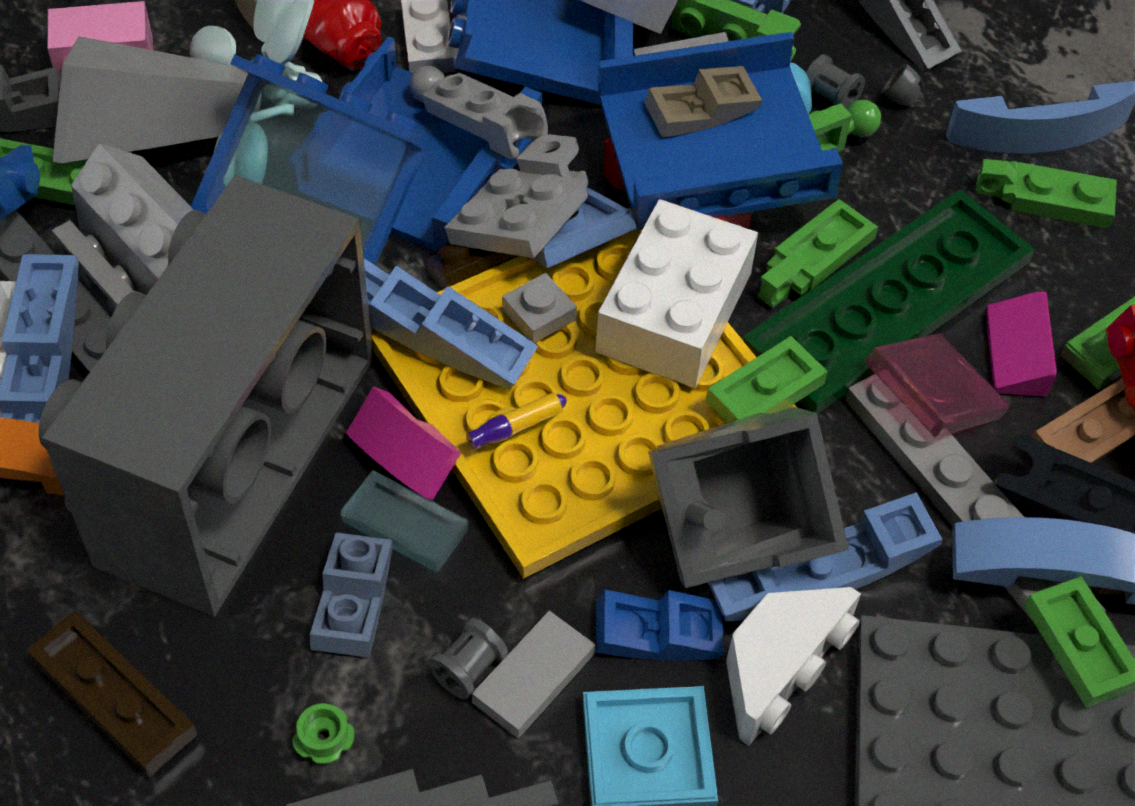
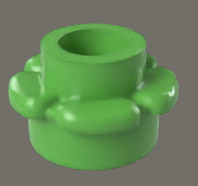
M326 703L316 704L307 708L296 722L297 733L293 736V744L297 753L303 758L311 757L316 764H330L337 761L342 751H347L351 748L355 736L353 726L347 723L348 717L346 713L336 706ZM322 731L329 733V737L325 740L318 738V734Z

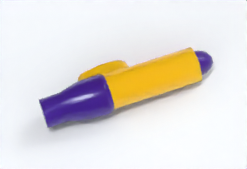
M550 393L519 408L508 406L490 415L487 421L480 427L466 433L468 444L471 449L476 450L484 445L506 440L515 433L561 413L562 408L567 403V399L562 394Z

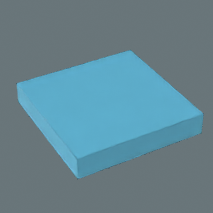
M704 686L583 692L582 704L591 806H717L718 795Z

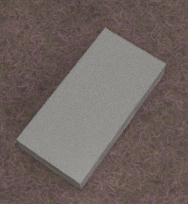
M548 611L472 693V703L519 739L595 654V644L551 611Z

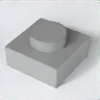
M547 273L502 296V310L533 343L576 320V305Z

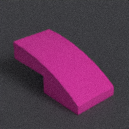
M375 387L371 389L346 432L360 448L383 468L415 492L430 500L434 499L461 454L432 424L417 420L389 392Z

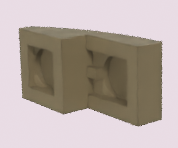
M737 66L699 69L694 84L649 88L644 103L661 137H670L705 130L737 119L758 109L762 99L744 67Z

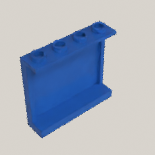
M452 0L450 12L458 15L457 18L454 17L452 20L447 46L454 47L453 68L600 105L598 99V61L633 56V22L580 0Z

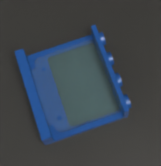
M234 54L230 64L248 75L191 207L194 210L207 213L234 175L359 218L363 257L376 266L430 142L414 132L417 126L416 122L388 110L385 119L370 113L373 104L344 91L339 100L325 94L329 85L300 72L295 81L282 75L285 66L269 58L256 54L254 61L251 62Z

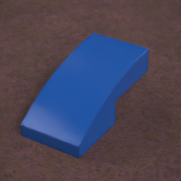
M605 589L596 599L595 652L650 660L692 661L719 659L724 654L722 613L714 599L668 590L660 600H654Z

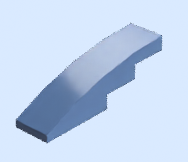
M22 255L1 341L7 353L0 383L1 418L39 423L45 404L53 391L61 383L69 380L76 315L79 267L77 255Z
M364 259L370 325L372 329L454 369L511 390L538 345L449 286L440 295L398 266H395L389 275Z

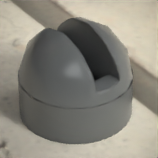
M904 64L887 80L881 93L898 106H909L916 103L923 90V82L916 71L908 64Z

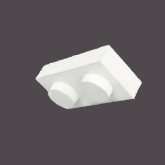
M401 0L409 71L414 73L419 67L432 66L439 69L442 73L456 72V69L453 68L454 47L447 46L451 27L447 0Z

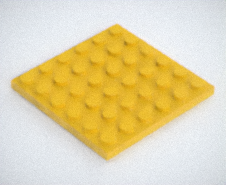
M637 228L549 268L533 258L519 256L450 286L524 337L526 336L502 310L503 295L547 273L576 305L575 321L535 343L538 345L536 351L511 390L454 369L414 351L371 328L374 353L418 420L432 424L461 452L451 470L523 579L662 509L648 452L657 450L658 445L726 424L727 422L706 402L707 390L715 383L757 358L728 322L696 388L595 352L598 312L642 230H637ZM443 289V290H441V291H439V292H437V293L440 294V295H442V293L444 292L445 289ZM550 393L562 394L566 397L567 403L562 408L561 413L515 433L506 440L484 445L476 450L471 449L468 444L466 433L480 427L487 421L490 415L508 406L519 408Z

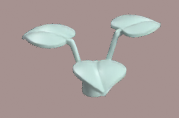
M257 0L253 26L256 37L264 42L261 49L262 54L285 66L282 75L296 81L301 72L322 82L318 74L306 72L305 67L294 65L290 62L301 44L314 0ZM206 26L194 35L190 44L189 55L190 58L231 65V60L234 54H236V41L226 29L218 26ZM273 85L267 86L264 89L266 97L274 105L280 107L253 114L226 176L225 185L229 184L234 175L264 185L269 163V140L264 129L258 124L259 122L282 115L293 117L295 109L313 111L319 105ZM222 133L219 135V137H218V139H217V142H216V145H215V149H216V147H217V144H218V142H219V140H220V137H221Z

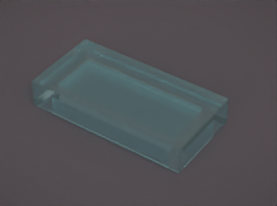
M372 470L341 510L342 521L370 537L392 540V549L438 573L468 532V520Z

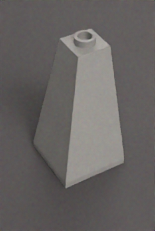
M78 36L62 64L52 162L68 163L89 159L99 143L126 152L219 137L227 124L248 74L231 65ZM264 91L254 114L261 112Z

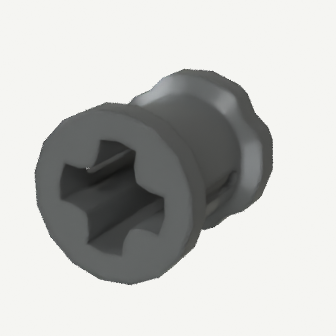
M822 54L814 60L806 72L811 84V95L816 93L833 103L834 106L841 103L846 109L848 105L860 98L865 86L864 76L859 73L851 75L833 65L832 58L826 54ZM829 81H834L838 84V87L834 88L829 85Z
M471 618L461 627L463 633L443 654L434 653L427 662L431 673L438 682L449 692L461 699H467L473 693V683L493 662L498 663L508 655L507 647L503 640L490 626L476 618Z

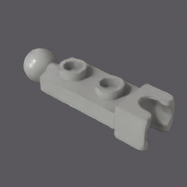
M432 66L419 67L410 78V92L416 100L424 103L427 112L488 141L490 150L509 159L517 158L520 155L519 149L513 145L515 141L522 138L536 140L548 134L547 119L541 103L520 93L512 97L461 73L445 77L439 69Z

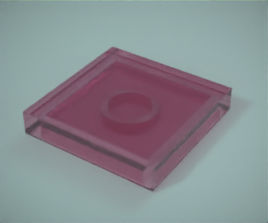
M941 333L876 347L865 361L870 369L935 438L999 420L1010 407L1004 398Z

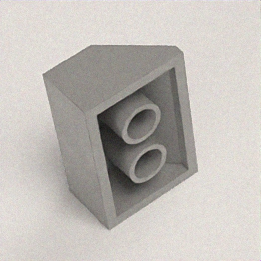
M99 143L71 185L79 229L84 236L92 234L98 240L106 254L107 262L113 268L120 265L126 271L133 282L135 291L147 295L168 267L169 246L177 225L188 212L194 209L143 157Z

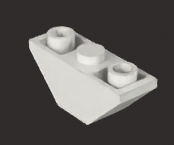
M852 587L768 593L732 635L726 663L738 735L742 742L750 746L762 730L772 734L782 723L791 708V704L787 701L797 687L807 691L821 674L826 664V661L822 659L823 655L832 645L840 650L849 641L860 622L853 615L861 593Z

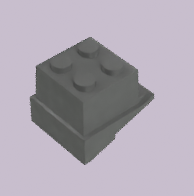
M790 407L772 414L757 413L658 445L657 450L648 452L681 584L685 588L772 566L784 567L849 549L819 420L815 412Z

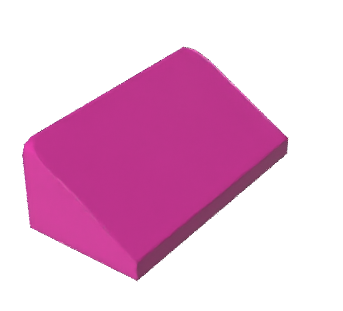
M1034 292L987 305L985 314L994 393L1047 397L1055 380L1057 369L1046 292Z

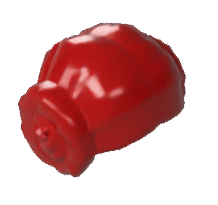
M314 0L303 38L309 40L323 53L337 60L344 68L350 71L361 70L364 68L367 57L372 52H376L381 46L382 20L377 8L370 0Z

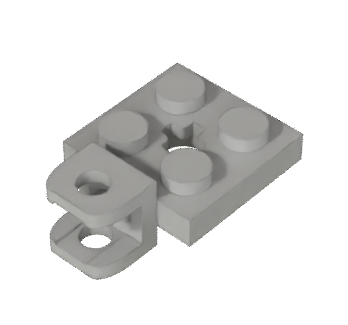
M551 134L543 135L533 141L518 156L517 162L520 171L515 169H499L493 174L479 192L444 227L450 244L535 258L588 198L586 172L569 171L567 166L579 150L576 138ZM551 149H557L553 152L545 153Z

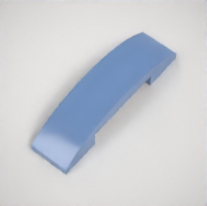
M1135 81L1093 85L1087 101L1008 109L1002 96L956 101L946 137L948 142L964 147L1001 153H1040L1080 146L1108 135L1127 122L1135 104Z
M916 492L864 510L862 522L844 528L848 550L784 567L772 566L708 582L725 621H742L749 616L768 593L852 587L856 590L907 566L941 545L942 538Z
M1027 517L971 520L955 523L952 527L953 579L1011 587L1018 576L1066 582L1082 576L1088 586L1125 591L1126 603L1135 605L1134 533L1080 521Z

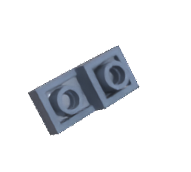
M335 533L323 571V593L310 632L311 650L370 657L386 588L393 548L392 540Z

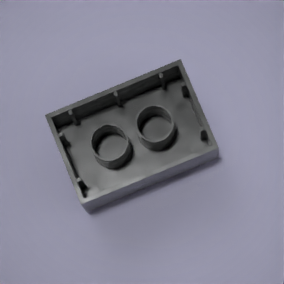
M234 175L207 213L192 210L181 219L170 242L168 267L147 295L134 291L120 301L112 314L107 328L106 351L83 382L69 379L61 383L49 397L41 414L38 430L39 441L48 452L65 495V506L72 513L93 567L215 617L374 359L359 218Z

